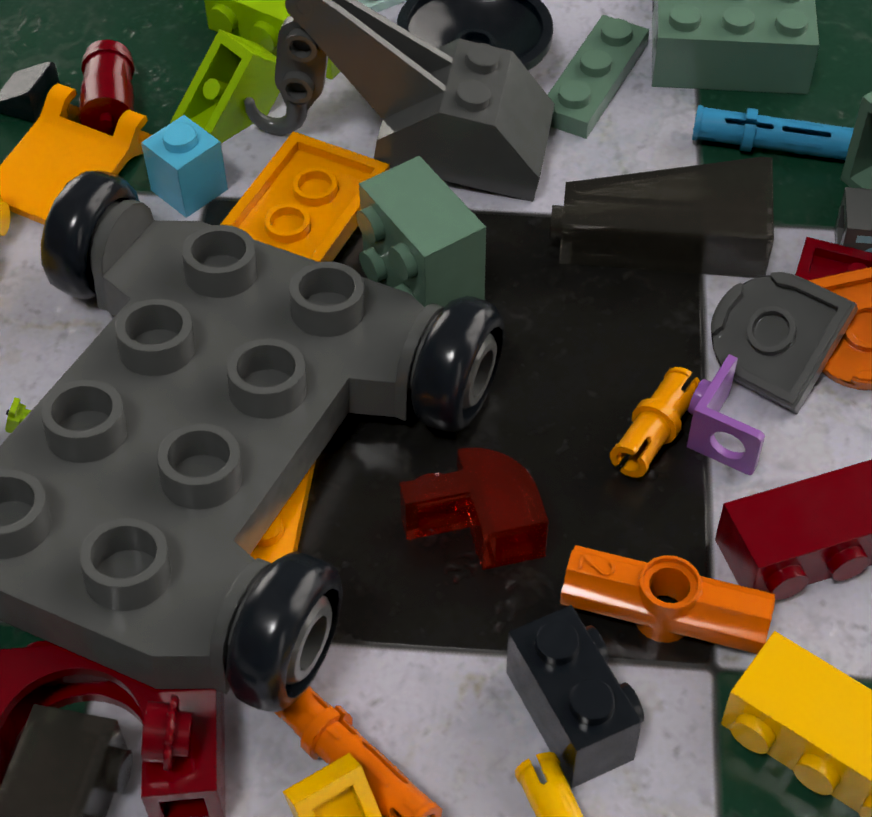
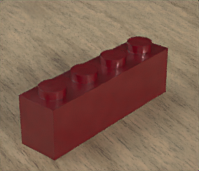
M872 459L724 503L715 541L737 583L740 586L773 593L776 600H781L796 595L807 585L832 577L836 581L847 580L860 574L867 566H871Z

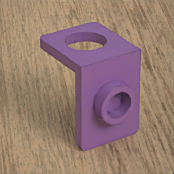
M729 354L712 382L702 379L694 391L688 407V413L693 414L687 448L742 473L752 475L758 465L765 434L756 428L719 413L730 394L738 361L737 357ZM725 432L735 436L744 445L745 452H733L724 448L716 440L714 433Z

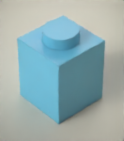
M181 116L141 142L151 191L187 218L228 190L221 142L187 116Z

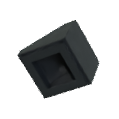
M45 62L14 72L0 90V114L35 123L41 114L49 90L55 84H60L55 64L53 62Z

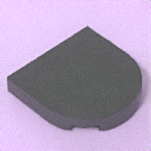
M773 272L771 275L757 277L743 284L740 282L722 297L714 311L711 321L713 350L721 366L729 354L738 358L733 378L735 382L798 414L857 313V304L802 277L785 272Z

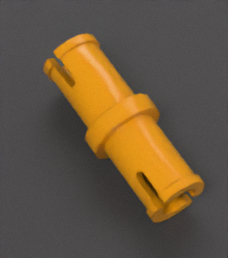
M683 367L670 368L651 398L641 400L634 409L631 419L633 423L619 443L615 444L610 451V460L615 467L620 464L626 454L631 455L621 468V473L629 477H642L649 469L650 463L663 444L671 443L676 438L682 427L681 418L687 411L694 391L700 383L699 378L696 377L685 391L681 390L693 372Z

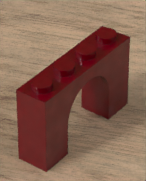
M36 641L23 648L0 649V817H7L11 766L17 747L26 733L44 716L69 704L98 701L114 704L127 710L144 726L148 701L170 702L172 695L179 697L180 711L193 712L190 753L188 758L174 757L173 766L169 771L163 770L162 763L142 762L141 798L148 817H226L224 693L215 689H155L48 641Z

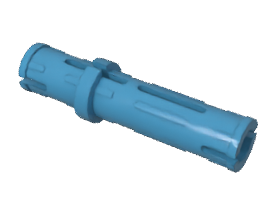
M698 105L692 140L697 141L699 139L740 145L739 150L744 152H751L752 147L799 155L846 160L854 128L758 115V109L747 108L746 112L743 113Z

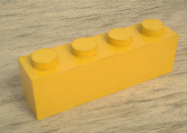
M774 631L731 690L721 725L729 729L733 737L746 749L758 754L766 753L791 769L796 778L808 789L821 795L833 796L858 812L860 817H872V690Z

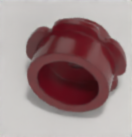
M172 695L170 702L148 701L145 712L141 761L162 763L164 771H169L172 768L174 757L188 758L190 753L193 712L180 711V699L178 696Z

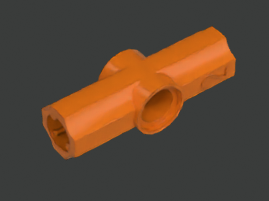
M575 545L571 551L566 568L560 604L565 606L572 605L573 608L635 623L641 633L656 642L670 643L687 636L758 654L767 640L775 604V594L700 576L697 569L689 561L678 556L663 555L653 558L647 563ZM669 596L678 602L666 603L656 597Z

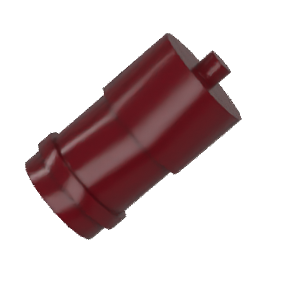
M107 39L92 43L86 49L83 56L81 69L84 77L80 88L79 118L82 125L113 136L121 115L127 110L134 111V91L132 86L134 62L131 52L125 45L118 41Z

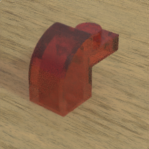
M485 448L457 449V471L446 474L428 473L415 480L399 483L401 520L407 540L470 527L482 570L546 557L549 520L534 479L513 458Z

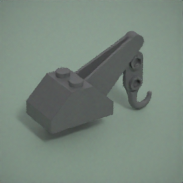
M285 0V7L290 16L283 21L278 34L275 84L285 102L286 114L280 118L266 116L258 110L255 100L252 97H247L244 101L245 112L251 122L258 128L278 135L289 134L301 128L309 108L322 94L329 58L383 119L376 142L374 159L390 164V168H393L420 156L444 181L534 201L555 104L513 51L464 39H457L440 48H436L357 0Z

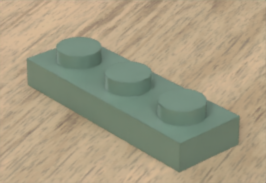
M602 15L548 93L549 98L555 104L550 127L587 139L647 47L649 29L629 23L623 19Z

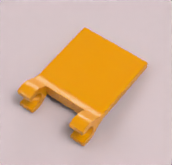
M59 83L55 84L46 96L43 109L37 121L0 165V194L3 202L8 203L11 212L44 225L54 200L73 178L86 171L99 170L118 175L129 160L143 154L141 142L152 136V134L141 131L148 121L147 116L127 110L119 118L114 135H108L79 124V107L70 104L77 95L76 90Z

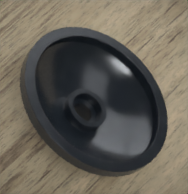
M407 0L401 8L397 19V25L436 48H440L457 39H464L513 51L528 71L544 59L553 39V20L548 8L541 0Z

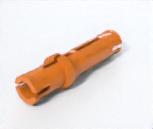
M310 686L302 697L287 709L274 712L301 738V748L312 759L317 760L320 757L326 763L331 764L350 753L362 766L383 817H427L429 815L431 817H441L442 808L422 793L395 765L352 726L353 718L340 705H336L333 708Z

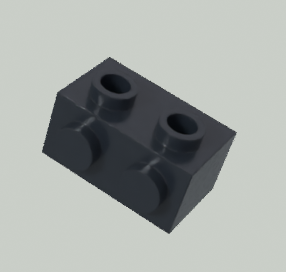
M572 605L509 631L506 666L507 675L550 752H554L558 756L560 766L571 789L633 761L641 725L644 722V712L637 694L627 682L619 684L608 666V651L601 635L594 626L589 625L585 627Z

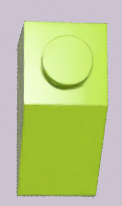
M219 29L170 123L185 115L223 143L253 124L245 112L244 101L247 97H252L258 110L268 115L280 93L275 84L276 56L258 43Z

